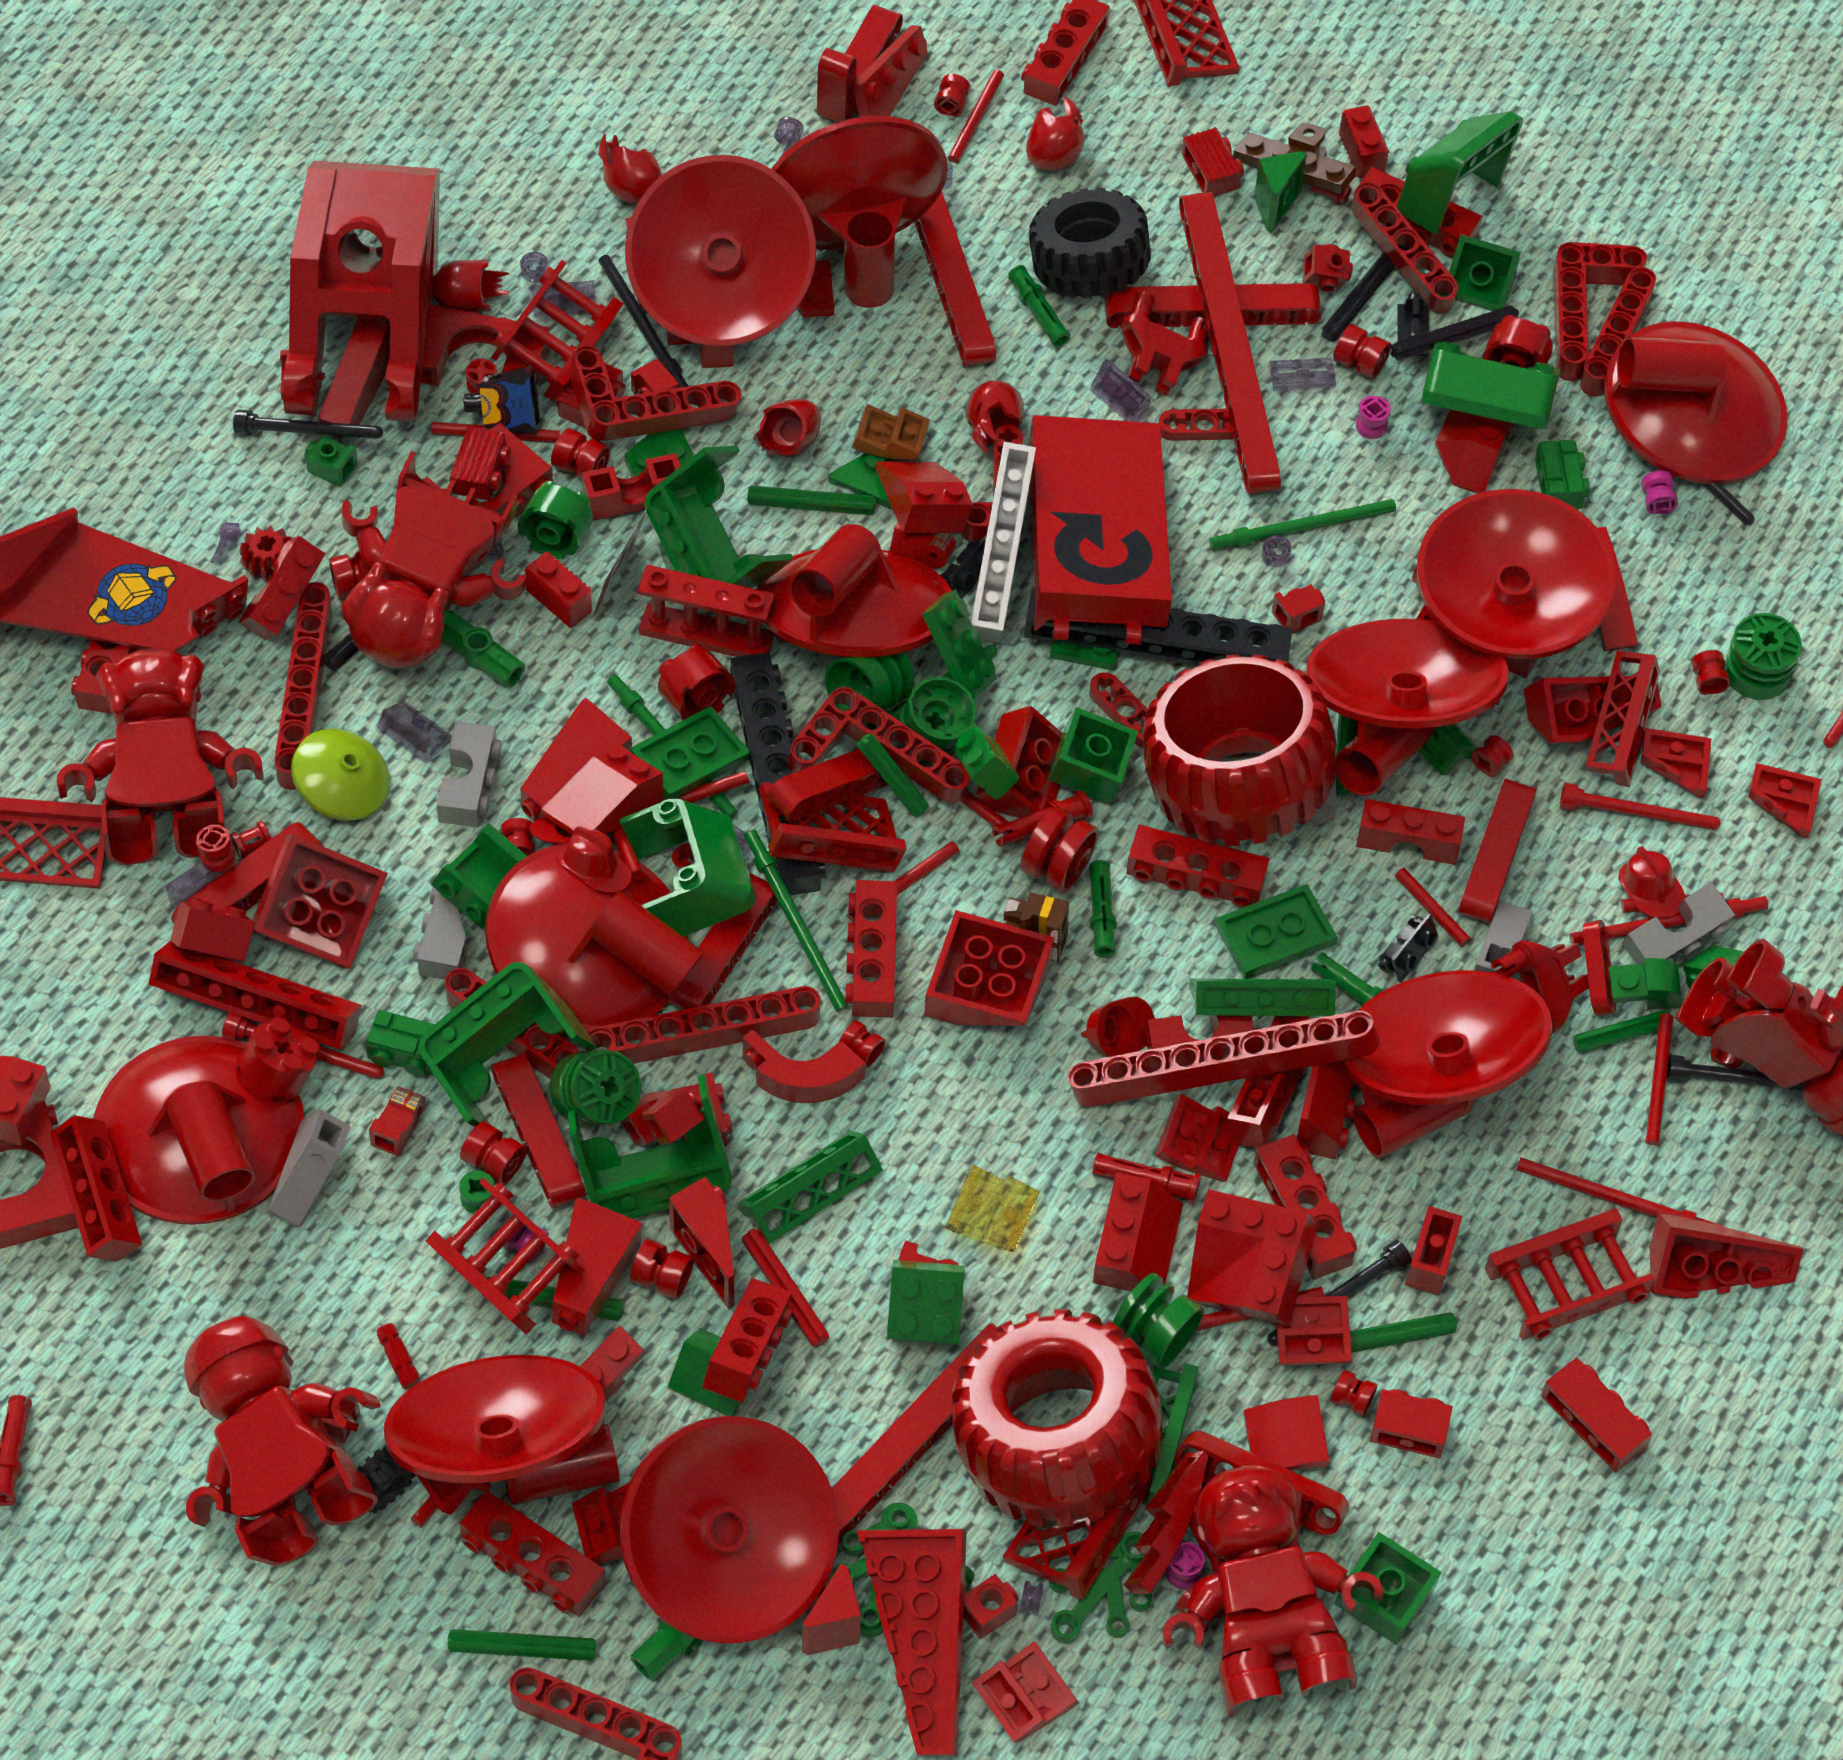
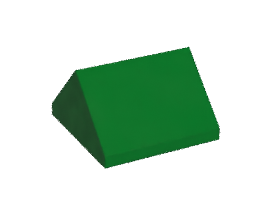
M1303 151L1259 159L1254 199L1266 231L1270 233L1275 230L1301 193L1307 153Z
M1460 234L1449 271L1458 284L1456 299L1491 310L1504 308L1516 278L1521 252ZM1443 291L1442 295L1449 296L1446 292Z
M700 1328L683 1342L667 1388L721 1414L734 1416L741 1402L702 1388L709 1360L721 1337Z

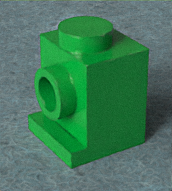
M324 435L318 442L311 441L304 454L307 472L338 487L344 484L358 465L355 446L350 444L347 447Z

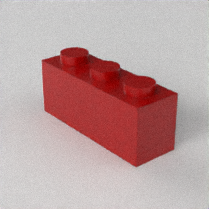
M1576 1357L1545 1382L1541 1397L1615 1473L1647 1449L1652 1436L1647 1423L1641 1417L1634 1416L1625 1407L1620 1395L1614 1390H1609L1599 1380L1598 1374L1591 1366L1584 1365Z

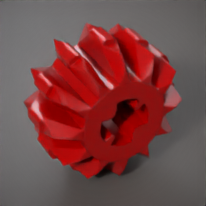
M271 524L267 530L262 531L259 527H256L255 534L246 533L245 542L241 543L239 549L244 570H249L252 578L261 574L263 580L266 581L269 575L273 574L274 570L271 569V566L286 541L292 538L286 535L283 528L274 532Z

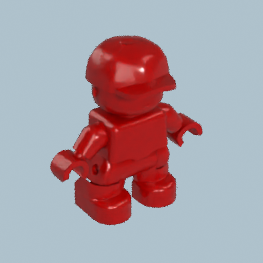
M1765 939L1758 940L1750 945L1738 958L1734 966L1724 957L1717 958L1709 963L1693 982L1675 1019L1697 1037H1711L1710 1042L1713 1048L1710 1056L1715 1063L1726 1068L1736 1069L1741 1066L1744 1060L1782 1088H1790L1803 1082V1100L1817 1114L1818 1121L1834 1134L1843 1135V986H1841L1835 998L1830 997L1826 990L1818 989L1813 997L1809 989L1799 983L1792 982L1790 978L1782 973L1785 966V957Z
M237 1316L207 1328L195 1339L185 1355L183 1368L189 1392L200 1397L199 1401L202 1408L207 1410L212 1417L222 1421L216 1426L214 1431L218 1444L215 1445L209 1455L205 1482L209 1483V1487L202 1486L190 1494L186 1502V1513L191 1522L205 1527L211 1520L209 1515L210 1507L216 1502V1510L237 1515L234 1530L247 1558L268 1565L279 1566L301 1558L309 1553L318 1543L319 1537L310 1519L305 1514L297 1511L294 1497L306 1489L311 1495L312 1504L321 1522L328 1525L337 1526L354 1521L365 1515L376 1505L378 1496L369 1478L357 1471L350 1456L345 1454L344 1448L329 1435L320 1418L334 1419L338 1425L357 1432L359 1424L352 1418L354 1408L360 1403L363 1407L372 1410L380 1408L381 1404L376 1396L354 1387H347L336 1391L318 1383H310L294 1391L289 1389L292 1381L290 1367L293 1365V1360L282 1338L272 1327L253 1317ZM227 1488L230 1489L231 1495L226 1492ZM257 1516H260L259 1518H253V1519L243 1518V1517H257Z

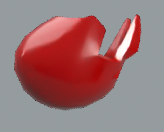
M1067 97L1063 98L1066 116L1054 117L1051 109L1047 107L1040 109L1033 121L1028 134L1026 153L1029 162L1038 169L1054 171L1067 168L1075 163L1082 152L1085 142L1081 126L1083 122L1082 115L1076 105Z
M603 134L598 155L603 161L604 182L610 192L620 200L638 204L646 190L662 176L658 161L653 153L647 149L634 151L625 146L619 147L617 135L613 136L611 142H606V134Z
M485 259L453 260L443 264L435 274L432 287L435 300L446 308L467 312L490 311L491 306L487 305L483 298L510 294L509 291L498 289L503 287V285L497 284L503 281L497 277L506 276L509 273L485 270L489 266L488 261Z
M997 380L987 381L978 386L968 399L965 417L973 431L972 439L984 452L989 453L985 443L993 445V441H997L995 431L998 427L1014 425L1019 428L1023 422L1024 402L1021 393L1010 383Z
M790 399L773 404L763 410L764 417L760 423V429L754 435L753 440L758 442V447H762V452L766 451L767 457L774 454L787 457L802 454L813 444L819 434L821 423L820 410L816 404L807 399Z

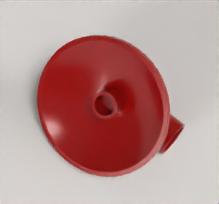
M866 116L837 122L811 133L789 148L773 165L772 170L781 175L795 189L804 202L814 227L816 249H844V291L847 298L860 307L874 308L887 303L894 293L895 234L918 220L935 203L945 185L948 165L940 141L924 126L899 117Z
M709 155L695 158L677 165L664 173L646 190L639 200L630 219L626 234V268L640 308H644L661 327L673 335L704 346L729 347L742 345L762 338L777 329L789 319L803 301L810 287L816 265L817 249L814 227L808 210L795 189L771 168L754 160L733 155Z
M1677 321L1649 325L1627 336L1609 361L1604 378V396L1611 420L1622 438L1638 455L1658 469L1668 471L1672 476L1703 484H1726L1741 481L1765 468L1775 457L1783 443L1787 429V407L1784 395L1775 376L1750 348L1720 330L1697 323Z
M1499 489L1481 492L1462 499L1437 517L1422 540L1412 581L1418 584L1421 597L1433 618L1444 630L1463 644L1498 657L1535 659L1552 656L1578 645L1600 626L1612 604L1616 586V568L1613 555L1604 536L1580 511L1557 498L1543 493L1522 489Z
M847 524L840 527L819 549L794 555L793 561L764 583L757 586V590L775 593V598L765 624L771 631L799 647L823 654L843 657L888 656L910 651L931 642L934 639L922 613L944 593L952 591L944 578L935 570L908 556L882 550L874 534L857 524Z
M1386 619L1365 622L1342 629L1325 638L1311 652L1307 661L1306 674L1323 693L1328 708L1358 721V735L1335 758V774L1339 782L1348 791L1356 795H1372L1426 744L1437 727L1465 721L1490 709L1501 699L1508 685L1509 669L1505 658L1486 654L1463 644L1444 630L1437 621Z
M568 843L543 848L523 858L513 866L499 883L491 899L486 917V945L493 969L497 974L513 962H522L533 968L569 1006L587 1033L599 1026L657 1015L668 1004V996L671 997L704 953L688 941V935L685 937L681 936L643 907V904L671 892L659 877L642 863H640V866L644 872V877L640 881H633L631 879L630 885L624 891L619 890L617 893H603L593 890L559 864L557 859L558 851ZM614 849L615 855L623 861L620 851Z
M1474 970L1445 971L1412 978L1394 985L1370 999L1358 1011L1367 1012L1372 1016L1380 1040L1379 1046L1370 1055L1344 1060L1348 1073L1362 1087L1365 1102L1353 1110V1121L1356 1131L1369 1152L1376 1158H1382L1469 1114L1474 1099L1494 1093L1516 1082L1533 1069L1542 1059L1552 1038V1020L1546 1002L1534 989L1517 979L1493 972Z
M190 1036L161 1043L129 1061L117 1072L103 1091L93 1119L105 1122L132 1208L149 1217L165 1222L189 1225L209 1224L241 1215L260 1205L275 1192L300 1123L305 1119L300 1095L290 1101H283L285 1097H274L273 1101L256 1096L242 1084L240 1080L242 1074L240 1069L236 1068L237 1060L246 1043L219 1036Z
M504 1355L478 1359L450 1367L424 1379L405 1392L392 1406L384 1423V1438L387 1450L391 1457L407 1471L424 1478L450 1483L468 1484L505 1480L511 1505L620 1482L609 1425H604L606 1403L603 1389L598 1380L589 1371L562 1359L539 1355Z
M721 1416L699 1420L683 1426L660 1441L647 1454L634 1473L625 1494L620 1517V1543L624 1564L634 1588L644 1603L656 1616L677 1631L693 1638L715 1643H743L762 1639L782 1630L798 1619L812 1605L826 1584L834 1564L839 1539V1521L835 1497L829 1480L815 1457L802 1443L783 1429L768 1422L742 1416Z

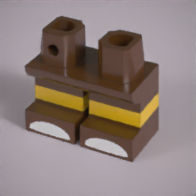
M1029 892L1027 901L1009 897L1004 910L1003 920L1006 921V924L1055 937L1052 961L1059 963L1068 937L1069 901Z

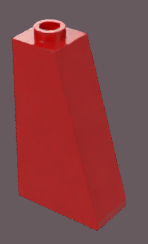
M370 318L357 319L319 413V422L360 425L386 376L387 364L390 359L389 324ZM332 436V437L341 439L343 436Z
M584 698L521 786V808L523 812L532 820L535 818H545L541 815V809L593 756L617 745L629 751L632 747V737L590 700Z
M580 1197L576 1199L566 1243L580 1255L575 1261L585 1271L580 1276L570 1265L566 1264L559 1272L553 1299V1324L558 1325L563 1330L573 1331L585 1336L606 1299L641 1245V1222Z

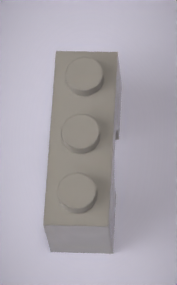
M455 721L449 747L450 763L452 767L464 768L469 770L470 773L457 779L443 777L437 801L438 822L479 827L481 816H487L489 796L485 795L487 788H493L495 768L491 767L493 760H499L501 740H496L495 726Z
M1712 882L1686 897L1677 908L1685 919V931L1671 932L1663 927L1657 917H1654L1626 936L1622 944L1636 964H1644V958H1660L1673 961L1672 959L1682 953L1685 957H1688L1702 947L1700 943L1702 940L1709 936L1715 940L1730 929L1728 924L1735 914Z

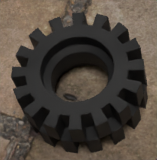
M386 1445L382 1451L380 1449L376 1450L372 1458L368 1456L364 1460L366 1463L363 1466L359 1465L357 1471L369 1478L378 1496L376 1505L369 1513H377L379 1509L382 1511L389 1502L393 1503L398 1495L404 1494L405 1487H410L412 1484L411 1479L416 1477V1474L401 1467L391 1457Z

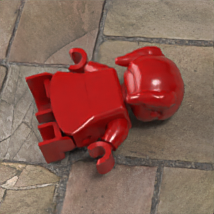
M413 451L410 452L399 475L396 489L394 527L387 542L380 530L376 528L378 522L377 505L370 507V515L365 519H356L351 516L352 504L348 500L343 502L341 508L342 526L346 533L356 537L362 562L371 569L369 574L351 590L349 596L342 603L343 619L349 625L350 636L364 656L383 666L395 669H409L419 666L441 647V638L444 631V611L449 610L452 605L470 608L491 598L493 593L500 599L514 600L525 591L527 575H519L512 582L502 580L500 575L504 574L505 569L503 558L494 563L490 576H487L485 573L469 576V573L483 562L493 548V545L509 529L516 514L517 495L512 494L503 514L494 512L480 504L475 496L476 489L472 487L465 501H462L452 496L456 488V480L451 479L447 489H442L426 483L416 474V452Z
M143 649L125 655L118 662H105L101 665L96 674V679L104 696L107 698V707L113 713L117 725L115 738L97 743L82 764L73 763L66 765L57 774L56 782L60 799L67 797V792L72 786L83 785L86 799L91 803L96 797L95 780L101 781L111 774L105 789L106 799H104L101 805V820L106 855L114 863L122 865L146 863L157 856L158 843L154 816L155 812L172 811L174 817L173 834L175 849L178 854L188 858L200 857L196 844L198 832L209 825L225 827L222 796L218 788L216 789L215 780L205 763L219 770L225 769L228 785L232 789L238 785L236 773L240 770L253 771L255 779H264L262 760L256 751L250 748L235 749L217 732L197 730L195 719L198 708L197 703L201 700L200 682L205 666L195 655L182 656L175 651L167 649Z
M1258 1465L1241 1466L1219 1473L1211 1478L1200 1492L1189 1526L1199 1546L1208 1556L1214 1573L1196 1582L1184 1607L1187 1613H1178L1170 1617L1163 1628V1645L1166 1650L1173 1646L1172 1634L1179 1628L1190 1629L1195 1635L1194 1646L1201 1650L1204 1642L1202 1623L1208 1624L1222 1608L1225 1626L1219 1678L1228 1717L1234 1716L1235 1706L1250 1700L1277 1696L1278 1701L1283 1700L1284 1695L1278 1673L1295 1669L1302 1695H1306L1308 1690L1315 1686L1348 1679L1350 1689H1355L1357 1676L1351 1654L1348 1652L1346 1640L1338 1633V1628L1330 1613L1318 1598L1315 1587L1334 1595L1337 1591L1341 1593L1343 1607L1350 1615H1352L1356 1608V1602L1351 1597V1592L1355 1588L1365 1587L1372 1592L1374 1600L1382 1601L1383 1587L1379 1579L1367 1572H1357L1349 1577L1347 1576L1348 1570L1326 1553L1317 1551L1303 1552L1298 1542V1532L1302 1516L1301 1491L1292 1481L1287 1480L1279 1472Z

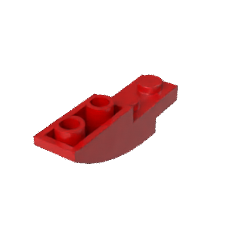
M619 1325L580 1367L589 1371L598 1380L603 1389L606 1402L626 1382L623 1377L648 1352Z

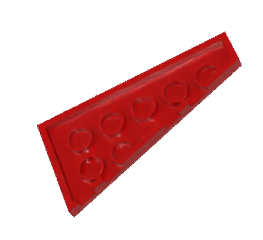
M964 1529L856 1530L859 1543L862 1544L866 1569L868 1575L871 1576L874 1587L875 1602L889 1654L892 1655L897 1672L895 1673L896 1680L904 1698L905 1713L916 1754L922 1757H957L967 1531Z

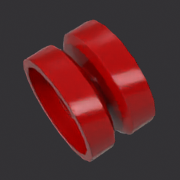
M1058 806L1051 807L1037 824L1026 845L1021 859V871L1037 880L1046 875V882L1050 887L1063 894L1068 892L1090 861L1098 841L1099 829L1083 819L1073 824L1071 813Z

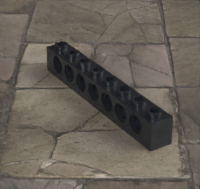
M1032 587L1024 638L1076 644L1086 648L1110 649L1111 652L1199 665L1200 662L1208 659H1213V661L1224 659L1227 655L1240 654V657H1252L1253 654L1264 655L1270 661L1275 662L1277 659L1288 662L1293 628L1282 627L1278 624L1255 623L1246 619L1218 617L1214 614L1187 612L1174 608L1170 609L1167 627L1141 626V644H1126V628L1122 624L1069 621L1068 640L1053 639V620H1048L1038 630L1033 629L1035 587Z
M770 652L730 658V673L735 679L734 695L746 747L750 751L749 761L769 845L772 836L759 788L763 782L774 784L778 779L792 774L788 766V758L791 748L790 738H793V727L791 719H785L783 711H787L785 692H779L777 684H781L778 664L772 665ZM783 818L779 819L780 823L790 824ZM774 857L777 861L775 867L791 896L820 891L821 878H826L825 863Z

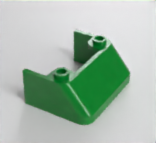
M1513 111L1471 117L1467 121L1462 120L1455 130L1419 157L1414 156L1409 161L1405 170L1408 174L1396 206L1402 215L1431 233L1438 234L1455 185L1472 172L1496 188L1501 184L1523 124V117Z
M1436 341L1421 397L1422 402L1528 427L1547 429L1561 369L1536 362L1535 367H1528L1527 369L1468 356L1464 352L1459 351L1460 345Z
M738 446L704 447L647 493L645 497L646 513L675 571L748 588L757 587L793 561L794 558L792 554L768 556L747 554L739 559L712 504L721 498L725 488L724 479L718 468L739 453L740 450Z
M673 798L619 819L639 860L689 840L695 863L681 868L673 878L675 892L643 904L645 909L681 936L685 937L744 913L755 903V892L736 829L727 814Z
M513 962L507 965L429 1028L419 1040L418 1048L422 1058L465 1121L474 1127L480 1122H488L476 1104L477 1101L487 1094L491 1085L490 1075L483 1064L534 1022L538 1024L541 1030L550 1035H558L566 1031L573 1041L590 1051L597 1047L569 1006L533 968L525 963Z
M705 1074L698 1076L700 1095L704 1107L699 1111L705 1119L685 1133L686 1139L619 1157L614 1143L607 1138L594 1137L584 1140L575 1110L568 1111L570 1138L590 1202L633 1219L669 1209V1197L704 1177L707 1178L713 1187L717 1185L723 1193L729 1189L732 1182L731 1170Z

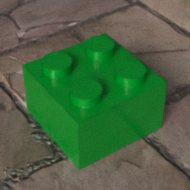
M1076 707L1064 727L1048 780L1076 791L1082 790L1086 795L1110 804L1123 782L1138 731Z
M893 1260L887 1338L959 1344L965 1265Z
M1378 1532L1349 1574V1577L1357 1572H1367L1379 1579L1383 1587L1382 1601L1374 1600L1372 1592L1365 1587L1355 1588L1351 1592V1597L1356 1602V1608L1351 1616L1397 1645L1436 1588L1442 1572ZM1338 1592L1334 1605L1347 1612L1342 1604L1341 1593Z

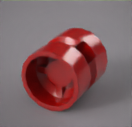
M1350 324L1344 330L1336 345L1333 361L1348 368L1355 365L1357 366L1358 373L1373 380L1384 367L1392 344L1376 335L1369 338L1368 331Z
M566 428L554 445L551 465L566 473L575 471V476L582 479V472L607 467L611 448L609 445L595 439L587 441V437L584 434L571 428Z
M359 551L355 553L353 558L347 554L328 558L338 599L348 597L351 590L371 571L362 562Z
M483 1121L475 1126L466 1138L461 1148L460 1159L477 1170L484 1168V1172L488 1173L495 1182L505 1185L521 1168L526 1158L527 1147L513 1138H503L502 1131Z
M647 1238L642 1243L633 1261L629 1276L630 1281L648 1289L655 1285L658 1293L678 1300L691 1277L695 1258L677 1250L668 1253L667 1246Z

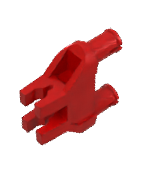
M1140 291L1135 295L1131 313L1126 315L1122 321L1123 338L1133 358L1127 379L1139 384L1143 374L1146 375L1150 367L1160 371L1155 391L1167 396L1170 387L1174 388L1181 372L1198 365L1206 359L1208 349L1205 345L1208 336L1206 321L1204 327H1201L1204 318H1193L1188 337L1180 335L1148 319L1155 302V297L1150 294L1148 300L1145 301L1147 292Z
M1521 940L1513 944L1510 953L1493 960L1491 963V969L1502 966L1493 971V973L1509 977L1518 972L1521 982L1534 989L1543 998L1550 1011L1552 1034L1558 1031L1565 1023L1574 998L1589 989L1587 974L1575 979L1574 975H1567L1565 970L1566 965L1582 956L1578 943L1571 944L1566 948L1564 944L1548 948L1534 942Z

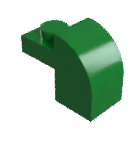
M1644 958V964L1609 967L1613 1003L1646 1001L1647 1010L1681 1007L1682 997L1678 965L1673 961L1660 958Z

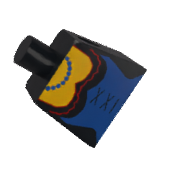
M534 366L488 375L480 382V393L464 394L465 412H482L484 427L487 429L493 428L500 422L509 431L536 433L541 425Z

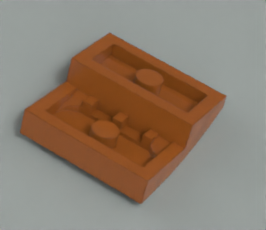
M867 404L862 413L851 448L884 458L918 459L930 419L903 407L900 408L897 416H894Z

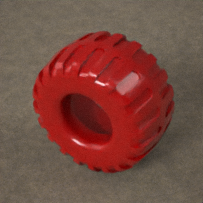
M1240 654L1227 655L1226 658L1215 661L1208 659L1200 662L1199 666L1190 670L1187 668L1179 672L1175 676L1173 683H1165L1158 691L1157 699L1152 700L1148 707L1143 727L1145 770L1161 812L1170 822H1174L1181 832L1187 835L1197 833L1200 841L1211 844L1215 843L1216 839L1224 840L1226 846H1240V841L1253 840L1254 844H1261L1267 842L1268 836L1278 833L1279 837L1290 834L1293 832L1296 823L1306 824L1314 817L1315 809L1322 808L1326 803L1330 789L1335 781L1336 737L1323 693L1319 687L1313 684L1312 679L1300 669L1294 671L1290 663L1277 659L1275 662L1270 661L1267 656L1255 654L1252 657H1240ZM1244 752L1263 754L1241 761L1220 762L1228 756Z
M1055 1309L1054 1315L1041 1316L1040 1311L1025 1314L1026 1320L1015 1325L1009 1320L997 1327L998 1334L993 1338L985 1335L974 1347L975 1356H966L959 1368V1379L955 1380L951 1395L954 1437L958 1454L983 1498L992 1506L998 1505L1003 1514L1014 1520L1020 1519L1023 1515L1030 1525L1045 1527L1047 1522H1057L1060 1528L1075 1526V1520L1088 1517L1090 1522L1099 1520L1104 1517L1106 1509L1114 1506L1118 1510L1130 1501V1491L1132 1489L1140 1491L1145 1486L1150 1477L1149 1468H1155L1159 1460L1163 1427L1160 1394L1155 1379L1138 1345L1131 1338H1127L1124 1331L1112 1322H1107L1103 1325L1100 1317L1097 1315L1083 1312L1080 1317H1075L1069 1309ZM1063 1389L1094 1391L1091 1402L1085 1410L1065 1424L1047 1428L1029 1426L1015 1418L1012 1414L1031 1399L1052 1391Z

